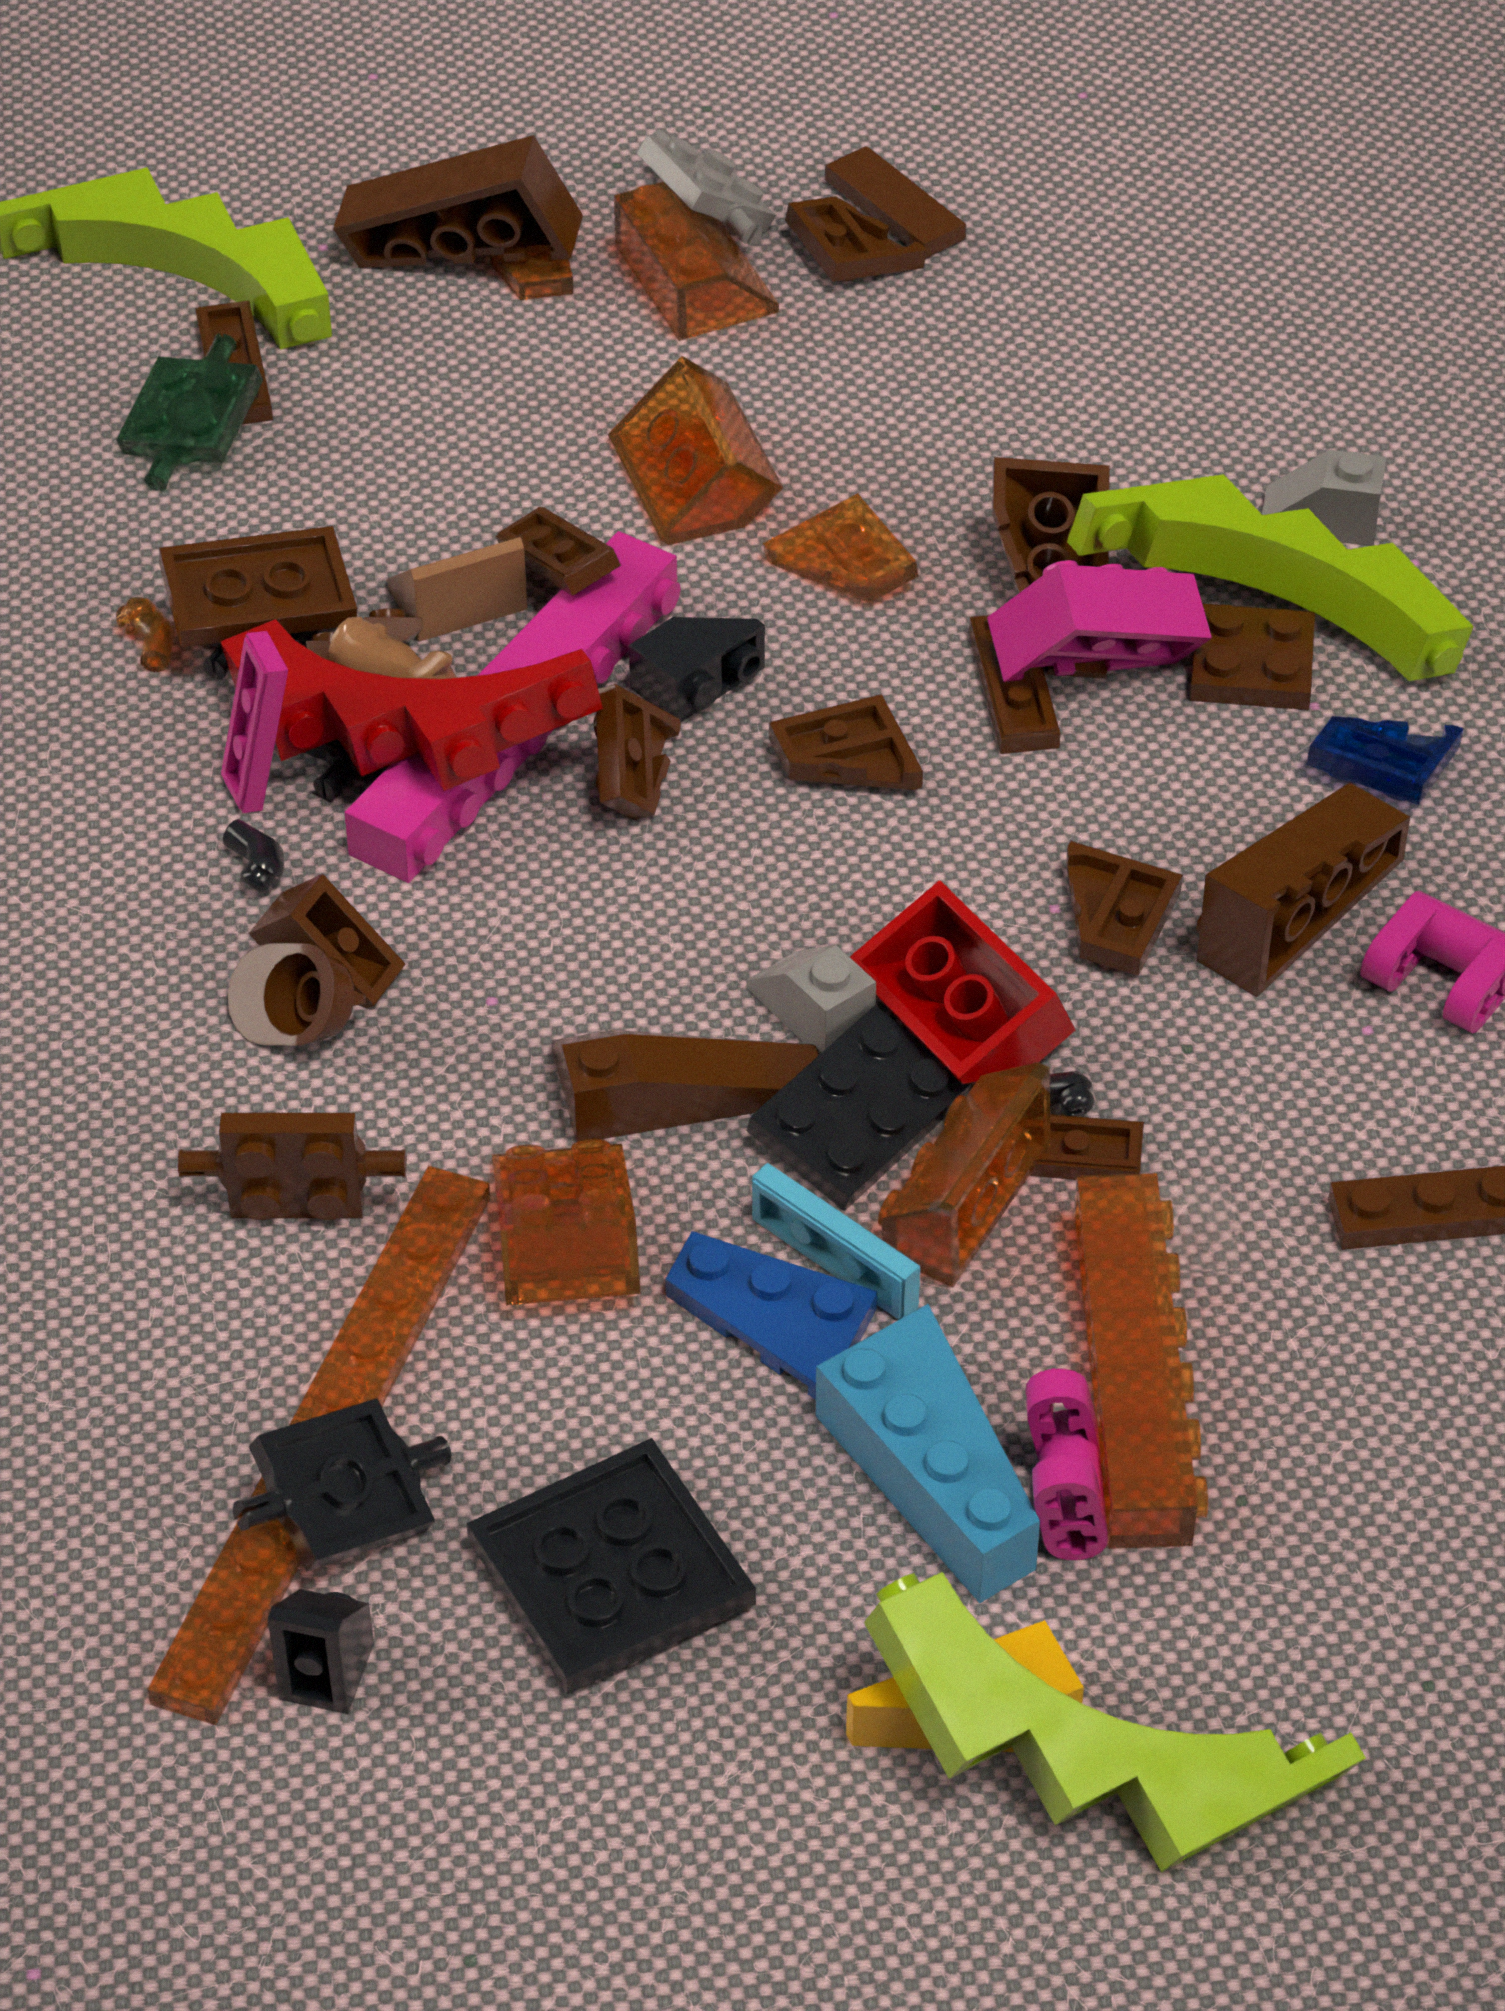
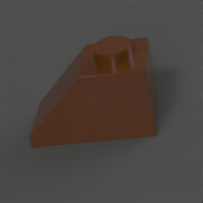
M324 874L280 893L248 933L259 946L269 943H309L321 947L328 956L340 960L350 971L354 982V990L366 996L365 1004H360L359 1006L366 1009L377 1003L406 965Z

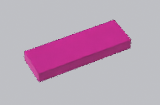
M267 631L247 633L246 638H244L221 775L242 813L263 811L288 675V668Z

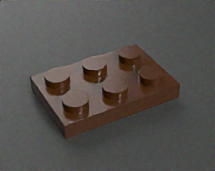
M333 526L159 547V565L181 648L221 643L220 641L275 619L291 634L337 628L347 618L357 617V605Z

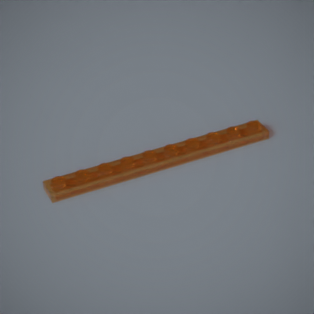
M428 1165L289 1425L378 1398L383 1407L491 1200L489 1182ZM262 1476L251 1497L266 1493V1483ZM278 1519L251 1527L245 1531L241 1530L236 1523L148 1687L150 1705L215 1726L217 1725L268 1627L267 1618L271 1607L283 1599L302 1562L288 1531Z

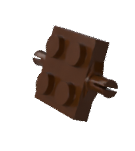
M221 1113L219 1126L220 1144L218 1150L179 1149L178 1153L179 1178L219 1177L220 1182L227 1190L231 1218H251L255 1220H269L272 1218H317L321 1220L363 1218V1187L367 1177L406 1178L407 1174L406 1149L367 1150L357 1134L355 1113Z

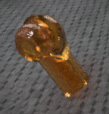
M143 597L129 598L127 603L119 607L116 612L117 625L119 628L127 625L125 630L127 635L134 636L141 633L144 636L140 663L143 668L152 672L164 671L170 663L175 635L174 625L150 599Z

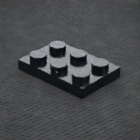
M874 1005L750 1116L746 1131L837 1206L846 1211L948 1116L949 1107L959 1106L968 1097L972 1083L962 1084L917 1038Z

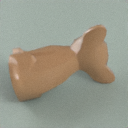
M362 617L347 618L337 627L331 639L329 660L358 671L397 678H457L452 667H450L453 659L449 653L433 651L421 660L409 646L388 636V629L380 623L372 624L362 619Z

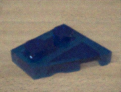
M1332 716L1311 743L1306 765L1327 772L1336 779L1352 781L1383 792L1389 798L1419 805L1459 750L1464 728L1456 725H1444L1442 737L1408 734L1409 724L1405 721L1383 720L1371 722L1362 718Z

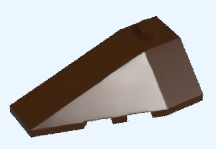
M994 457L992 516L1019 593L1043 576L1042 572L1046 567L1056 562L1072 560L1077 562L1078 566L1091 567L1109 564V551L1079 556L1067 541L1083 494L1109 490L1110 465ZM1104 660L1074 663L1075 673L1073 675H1065L1106 679L1107 668ZM1045 666L1047 675H1055L1053 666Z
M610 1030L552 1040V1051L577 1144L753 1114L818 1056L816 1046L813 1044Z

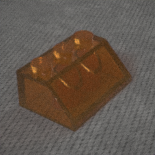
M664 181L652 185H643L637 189L614 195L615 247L679 341L779 312V303L720 220L691 210Z
M683 356L672 365L608 433L660 540L667 545L744 528L783 489L729 384Z
M1037 1062L981 1075L966 1097L959 1095L953 1101L945 1118L944 1129L934 1144L926 1142L921 1147L914 1160L911 1177L902 1190L894 1189L886 1197L878 1216V1225L882 1227L883 1241L920 1265V1273L953 1288L1036 1167L1039 1157L1050 1146V1067Z

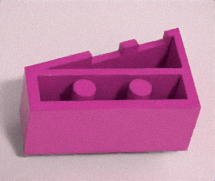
M1072 560L1056 562L1043 570V576L987 617L1004 682L1022 680L1024 672L1035 667L1053 666L1056 676H1065L1075 673L1074 663L1104 660L1107 671L1176 664L1212 638L1194 574L1168 572L1164 567L1132 570L1123 569V566L1120 564L1091 567L1078 566L1077 562Z

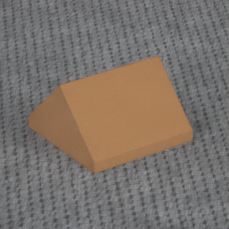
M521 537L416 567L386 579L389 591L400 610L404 611V617H422L423 629L416 636L418 642L527 610L525 555Z

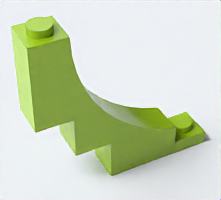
M148 167L0 202V251L4 259L56 247L64 264H123L173 273L217 290L235 302L250 301L252 315L267 329L280 350L332 337L328 292L289 217L236 229L218 192L166 204Z
M1224 474L1083 494L1067 541L1079 556L1128 549L1143 567H1164L1166 569L1204 574L1230 580L1293 602L1329 620L1367 644L1391 663L1408 681L1454 674L1462 660L1464 649L1474 628L1462 613L1393 542L1347 549L1309 508L1262 515Z
M943 1572L922 1582H919L915 1573H911L890 1583L876 1594L880 1603L864 1621L868 1632L949 1779L1012 1747L1055 1826L1118 1794L1161 1873L1340 1778L1366 1759L1352 1732L1329 1744L1323 1734L1319 1733L1284 1753L1271 1729L1236 1734H1192L1155 1729L1136 1724L1086 1706L1051 1687L1009 1655L987 1634L963 1605Z

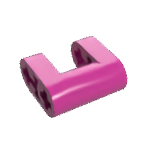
M1420 890L1415 891L1371 942L1362 961L1360 976L1392 992L1404 981L1422 958L1426 956L1461 974L1447 997L1443 1009V1018L1472 1034L1476 1033L1505 1000V932Z
M1064 1368L1048 1369L1032 1376L1025 1387L1027 1420L1038 1458V1463L1032 1470L1034 1508L1040 1520V1530L1047 1551L1060 1559L1083 1560L1101 1553L1108 1542L1098 1424L1088 1383L1084 1376L1076 1371ZM1054 1403H1063L1067 1410L1054 1412Z

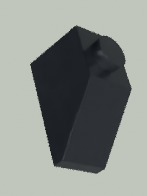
M299 1589L273 1605L267 1618L279 1700L349 1714L374 1645L370 1605L340 1592L323 1594Z

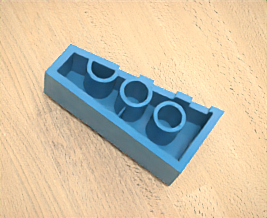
M929 1304L816 1366V1417L979 1603L1036 1570L1040 1520Z

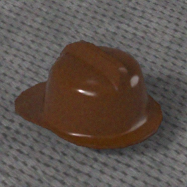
M269 943L254 947L240 959L234 969L227 993L229 1014L236 1030L250 1042L274 1046H304L316 1040L335 1036L347 1025L353 1006L365 1004L366 1001L365 995L354 990V982L346 966L340 960L328 956L321 947L309 943Z

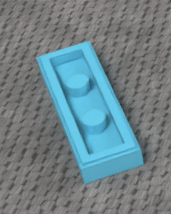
M769 1163L765 1164L752 1176V1218L755 1222L838 1279L878 1291L877 1305L898 1320L919 1308L920 1265Z

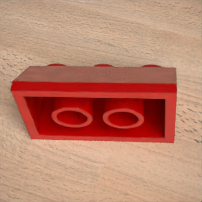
M941 880L937 881L850 956L856 964L876 981V997L962 1084L1028 1072L1076 1031L1057 993Z

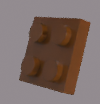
M1202 603L1212 638L1194 650L1190 701L1309 710L1315 613L1289 609Z

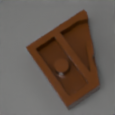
M617 684L599 688L598 691L603 709L596 712L593 727L598 745L599 770L596 774V787L600 795V803L633 820L655 815L661 795V781L666 778L671 762L666 754H662L666 739L679 735L681 721L679 718Z
M882 694L769 722V741L789 780L917 790L923 787V770Z

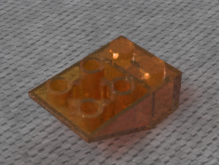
M586 1139L574 1143L571 1148L545 1150L538 1145L525 1144L511 1147L504 1154H492L506 1306L641 1294L636 1218L622 1144H610L602 1139Z

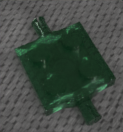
M221 333L216 334L206 357L202 359L157 357L116 438L124 455L145 456L154 460L144 477L145 484L151 489L158 491L159 487L160 491L166 490L175 468L180 464L197 461L223 464L263 382L257 365L228 362L237 347L236 341L231 336L223 334L222 337Z

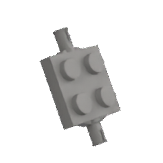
M659 129L652 136L647 135L637 151V154L691 210L710 215L722 221L723 225L728 229H732L744 244L751 245L757 242L762 232H767L776 217V214L761 200L763 192L753 183L738 177L733 172L736 167L735 163L716 150L709 149L706 154L698 152L684 140L672 137L667 130Z

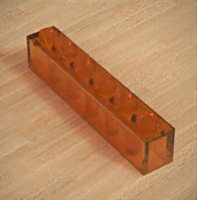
M1157 1173L1077 1176L1073 1217L1093 1407L1098 1424L1108 1549L1193 1546L1196 1518H1207L1208 1488L1206 1477L1194 1476L1192 1460H1200L1201 1433L1198 1418H1187L1185 1404L1193 1403L1194 1376L1192 1363L1180 1362L1178 1348H1186L1187 1319L1185 1308L1173 1307L1172 1293H1179L1180 1291L1178 1253H1167L1165 1240L1173 1239L1174 1217L1172 1201L1160 1200Z

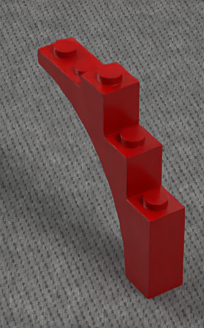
M276 619L220 641L235 689L244 638H246L247 633L267 631L288 668L274 750L281 762L335 739L339 740L361 776L418 753L443 791L499 769L500 765L496 753L603 709L592 663L583 649L538 664L488 675L429 679L397 678L363 672L324 659L295 641Z

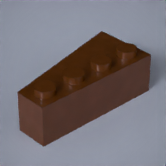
M534 135L348 185L333 230L359 268L426 265L427 258L435 257L453 260L454 264L474 263L476 256L502 254L505 262L527 261L529 253L550 252L552 259H571L583 214Z
M1349 782L1207 873L1205 876L1202 913L1196 925V931L1199 933L1196 961L1255 997H1258L1404 860L1410 816Z

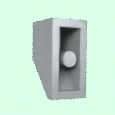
M1327 450L1267 485L1262 515L1309 508L1340 542L1373 546L1386 457L1368 455L1361 452Z
M837 945L795 951L746 980L747 989L805 1044L815 1045L818 1055L874 1005L876 1006V981Z

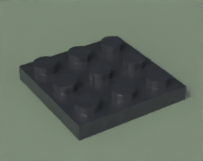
M652 1438L466 1523L468 1541L567 1694L756 1604L755 1586Z

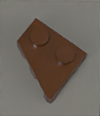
M837 196L788 203L786 223L832 282L852 281L861 277L924 268L927 249L924 245L915 241L909 246H901L887 238L890 226L874 217L860 213L856 207Z
M1070 841L1067 846L1066 868L1079 958L1139 976L1181 893L1183 875Z

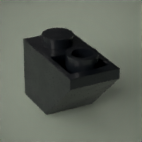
M672 617L629 645L630 689L646 701L679 718L681 722L699 710L708 708L716 699L742 682L751 680L759 671L765 668V624L758 619Z

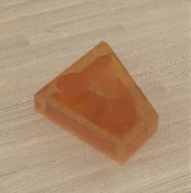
M858 493L763 543L766 559L771 565L868 603L919 577L916 560Z

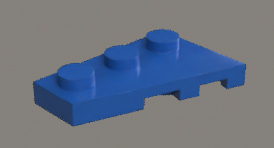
M691 1231L665 1278L666 1296L724 1337L736 1336L761 1353V1362L780 1375L787 1371L807 1385L808 1395L815 1400L816 1366L860 1342L877 1309L878 1291Z

